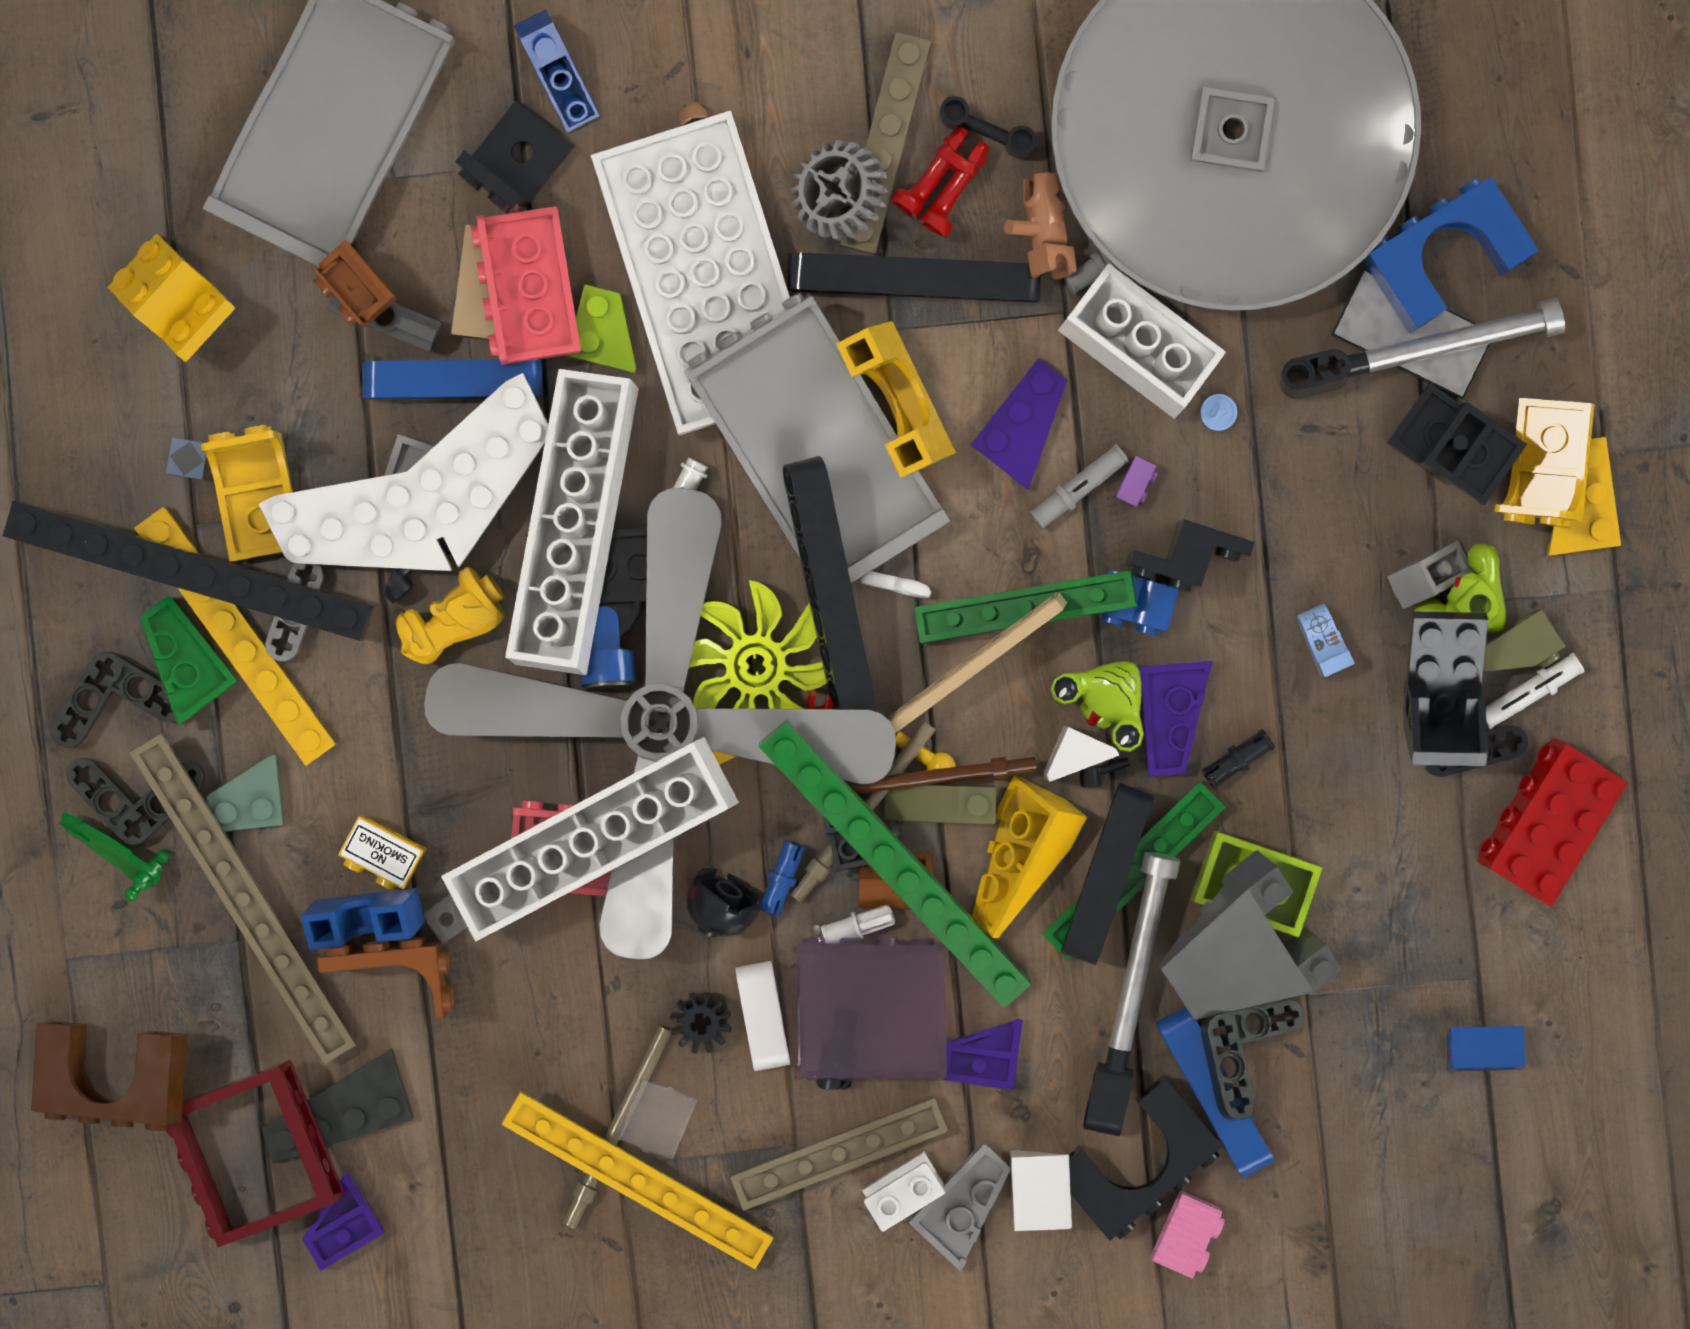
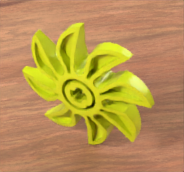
M749 580L758 631L754 635H749L745 632L741 612L736 607L718 601L704 603L701 616L719 627L727 636H730L733 639V647L731 649H724L721 645L708 638L695 641L689 668L704 664L722 663L727 669L724 676L706 679L699 685L693 700L695 708L715 709L720 699L728 690L736 687L740 690L741 697L733 709H756L755 697L759 694H763L768 698L769 709H805L779 689V683L782 680H788L804 691L814 690L826 684L822 662L791 666L786 662L787 654L809 649L817 637L810 602L794 628L781 642L774 641L771 634L782 617V608L776 595L766 585ZM757 654L765 659L762 665L766 670L762 674L757 670L755 675L748 671L750 663L747 661V658L753 655L755 659Z

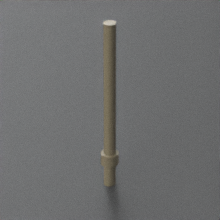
M924 721L895 758L891 770L886 775L902 774L936 729ZM889 790L869 792L863 801L873 811ZM830 843L818 859L814 857L805 868L807 873L790 893L800 903L803 902L817 882H823L831 872L829 867L834 862Z
M659 1025L604 1137L605 1140L616 1146L672 1034L671 1030ZM586 1173L583 1182L578 1181L572 1194L575 1198L562 1222L563 1224L576 1229L587 1205L593 1203L598 1193V1190L595 1189L599 1182L598 1179Z

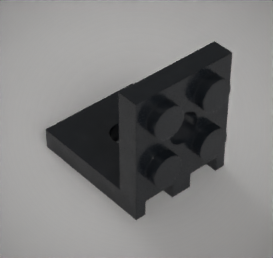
M515 100L474 154L471 156L464 150L455 162L461 169L458 175L476 191H479L483 186L490 192L487 198L504 213L508 214L511 209L518 213L528 207L574 146ZM521 142L528 143L533 149L531 159L524 163H519L512 157L513 147Z

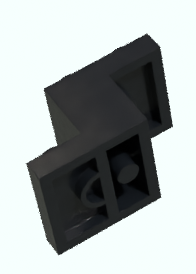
M1432 383L1427 384L1386 442L1443 484H1453L1481 505L1486 504L1527 446L1525 442L1470 403L1464 402L1460 404Z
M1183 519L1177 523L1165 560L1132 550L1129 552L1125 565L1133 567L1132 573L1135 576L1151 581L1155 580L1156 576L1167 578L1166 586L1190 592L1192 587L1202 586L1214 548H1216L1215 556L1236 562L1240 560V557L1251 556L1255 542Z

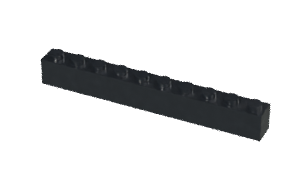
M12 501L3 532V537L358 641H364L374 608V605L20 501Z

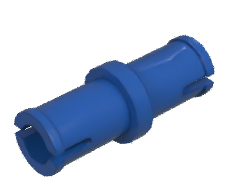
M784 839L774 869L769 870L767 876L770 878L761 902L762 911L781 916L789 889L794 887L797 881L794 876L803 852L806 850V847Z

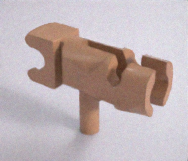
M1049 172L1037 173L1033 175L1034 182L1029 179H1023V203L1027 221L1009 219L1004 224V231L1006 234L1031 236L1033 250L1028 252L1030 273L1033 278H1037L1043 273L1051 272V277L1054 280H1058L1073 274L1077 269L1074 247L1067 246L1064 217L1065 206L1064 202L1060 201L1056 196L1062 193L1058 174Z

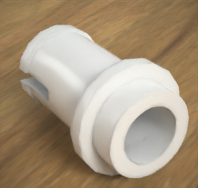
M688 457L686 463H681L683 470L673 488L697 490L702 478H707L708 476L706 474L708 466Z

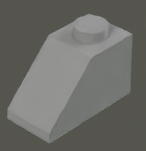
M1457 540L1388 575L1387 578L1392 586L1394 595L1398 598L1402 608L1405 609L1439 594L1454 585L1456 578L1463 577L1471 572L1474 573V571L1470 567L1468 559Z

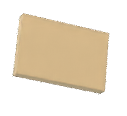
M465 225L451 334L489 340L488 335L495 334L493 319L486 320L482 300L483 298H489L487 283L480 284L476 263L483 261L481 247L474 248L471 233L472 225Z

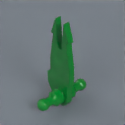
M64 812L61 816L63 820L59 824L109 863L123 871L124 876L133 881L132 886L124 892V897L127 901H135L141 891H146L149 887H155L160 881L159 875L163 871L162 866L171 859V854L168 850H159L154 860H148L145 863L133 855L132 851L111 837L84 823V820L67 812Z

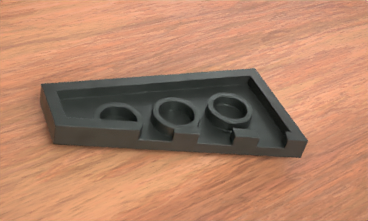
M393 1049L388 1050L307 1100L326 1146L407 1122L414 1118ZM284 1115L262 1128L272 1163L299 1155Z

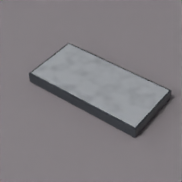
M1362 269L1330 335L1361 351H1367L1475 325L1476 323L1446 309L1441 315L1410 334L1370 271ZM1490 344L1395 367L1426 383H1432L1437 388L1462 400Z

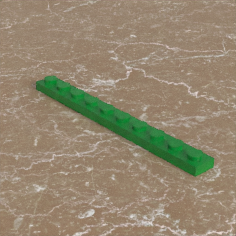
M787 719L759 742V748L1003 1008L1031 986V980Z

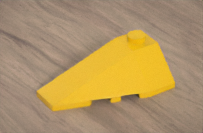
M1016 775L1013 776L997 808L996 819L1000 820L996 839L995 841H990L987 852L992 853L988 873L981 877L972 918L993 938L1000 937L1070 851L1087 819L1085 814L1066 799Z

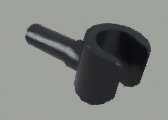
M1128 758L1106 765L1090 766L1080 771L1081 786H1101V774H1108L1130 766Z

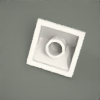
M1064 725L1043 774L1045 779L1051 782L1119 756L1116 748Z
M1020 1150L1010 1151L1014 1231L1072 1228L1069 1154Z

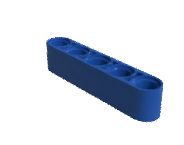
M500 359L362 362L363 399L488 398L506 381L524 373L535 397H543L542 360L538 359L501 365Z
M1183 1007L1156 1022L1158 1030L1241 1177L1244 1179L1275 1162L1250 1116L1241 1120H1228L1220 1114L1201 1037V1028L1197 1021L1190 1016L1186 1008ZM1220 1064L1221 1073L1225 1077H1228L1222 1065ZM1224 1084L1225 1089L1234 1088L1232 1084ZM1234 1097V1100L1229 1101L1230 1108L1237 1109L1239 1106H1242L1241 1099H1235Z

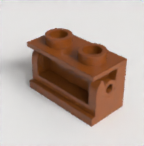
M344 240L319 263V268L315 266L312 268L318 276L313 282L327 298L332 294L335 295L342 304L338 311L350 325L358 322L359 325L365 328L398 300L347 240Z

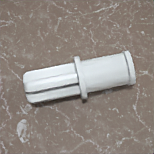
M883 905L860 914L852 912L851 917L828 925H822L821 930L827 947L831 948L834 945L857 937L863 940L866 934L895 924V917L891 907Z

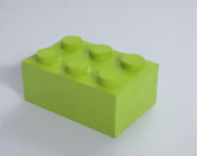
M1214 830L1191 900L1201 905H1204L1207 900L1212 902L1224 886L1221 881L1226 874L1258 850L1279 868L1294 892L1265 914V917L1273 929L1299 937L1323 868Z

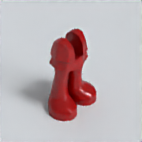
M958 127L943 139L944 144L936 149L937 154L931 164L911 189H897L890 197V201L909 217L916 219L949 168L954 171L939 196L919 220L922 226L943 238L948 237L953 227L949 219L953 205L971 179L977 177L979 168L984 167L989 151V146L981 140L976 148L970 152L967 160L956 153L969 133L968 130L962 127Z

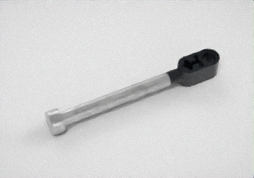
M1555 297L1537 302V310L1347 355L1341 350L1331 349L1289 360L1282 369L1280 388L1287 397L1302 399L1338 390L1346 384L1349 377L1540 331L1543 332L1545 337L1565 333V321L1559 300ZM1329 364H1333L1337 370L1340 369L1337 376H1333L1332 371H1327ZM1314 367L1316 368V375L1319 374L1318 381H1315V380H1314V379H1315V370H1314ZM1292 372H1301L1306 376L1307 382L1299 386L1293 385L1287 376Z
M1144 852L1141 871L1147 874L1106 1061L1105 1063L1097 1062L1083 1122V1129L1118 1137L1122 1131L1134 1075V1069L1127 1068L1168 880L1177 878L1181 861L1169 855Z

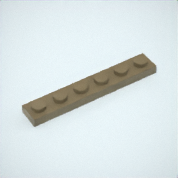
M899 32L895 33L865 147L872 152V158L880 160L882 165L879 170L886 173L887 178L880 184L886 186L889 192L880 195L879 198L885 202L886 207H877L874 213L878 215L879 220L874 221L870 218L867 220L869 231L864 232L857 227L856 238H850L845 234L840 242L841 247L871 255L876 254L931 44L930 40ZM862 181L860 182V184H859V186H858V194H859V196H860V193H861Z
M934 1096L731 1174L730 1179L744 1211L947 1133L948 1129Z

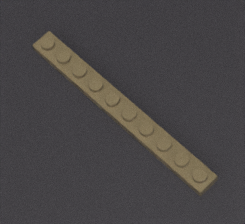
M160 733L129 752L324 1065L356 1046V1041L164 734Z

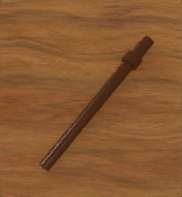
M1006 757L992 758L989 763L886 775L883 779L873 784L845 782L856 794L988 777H993V780L1008 779V775L1036 772L1037 766L1035 757L1006 760Z

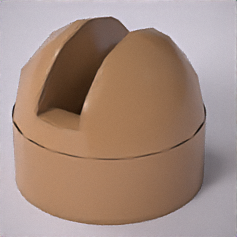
M692 101L689 106L684 104L679 110L680 126L709 118L705 107L695 101Z

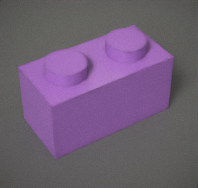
M1134 456L1115 498L1133 507H1137L1138 503L1143 505L1148 494L1145 492L1148 483L1153 484L1158 473L1154 471L1156 465L1138 456Z

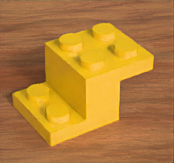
M157 233L151 240L146 241L139 248L133 260L115 274L112 283L107 287L133 316L160 337L184 362L191 358L235 309L234 305L206 277L182 258Z

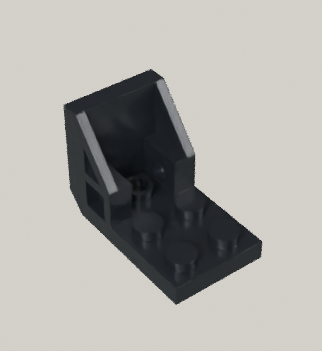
M1412 611L1403 706L1404 733L1412 765H1487L1486 703L1482 689L1488 627L1487 613Z

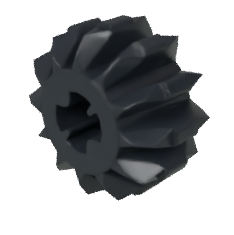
M708 991L704 992L703 1001L699 1003L696 993L691 992L689 993L691 1006L681 999L677 1002L678 1008L685 1014L671 1013V1020L682 1022L681 1025L671 1028L672 1035L685 1033L678 1043L681 1047H684L690 1039L694 1041L692 1053L696 1054L698 1052L700 1042H704L705 1050L707 1053L713 1051L710 1039L713 1038L720 1045H723L726 1041L717 1031L731 1032L732 1026L730 1024L720 1022V1020L729 1018L731 1011L724 1010L718 1013L717 1010L722 1006L724 1000L718 998L713 1005L708 1004L710 1000V992ZM697 1013H703V1018L706 1016L710 1018L711 1022L707 1023L706 1031H698L699 1026L694 1029L691 1025L695 1021Z

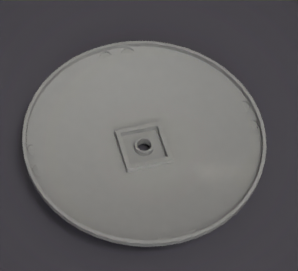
M1100 0L1079 27L1066 52L1058 74L1051 117L1052 148L1060 184L1073 215L1098 250L1120 271L1155 293L1183 304L1225 311L1258 310L1287 304L1324 289L1363 261L1382 240L1399 214L1414 178L1421 138L1420 101L1416 79L1403 44L1385 14L1373 0ZM1230 119L1239 121L1243 126L1242 136L1235 140L1227 138L1223 133V124Z

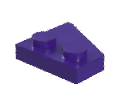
M1016 1019L946 1042L940 1080L1013 1090L1023 1020Z
M350 1171L345 1173L340 1180L346 1196L336 1203L322 1208L302 1239L321 1271L385 1233L383 1226Z

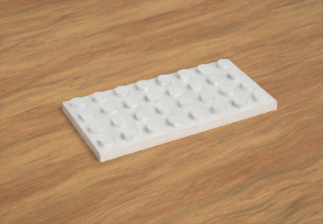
M731 111L591 155L679 436L716 424L683 372L690 368L687 362L704 351L711 355L721 348L719 342L736 331L740 336L752 329L750 323L766 312H769L771 316L784 309L781 303L790 298Z

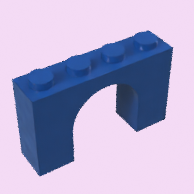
M1478 177L1459 189L1462 195L1450 202L1448 197H1445L1429 208L1431 215L1420 221L1417 216L1411 218L1398 227L1401 232L1399 235L1391 240L1385 235L1363 260L1410 334L1448 309L1426 276L1422 265V249L1426 239L1432 233L1443 229H1457L1470 234L1482 246L1500 276L1530 259L1539 251L1492 177L1483 182H1480Z

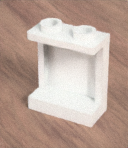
M922 1151L862 1189L866 1196L864 1204L882 1232L946 1193L944 1183L925 1151Z

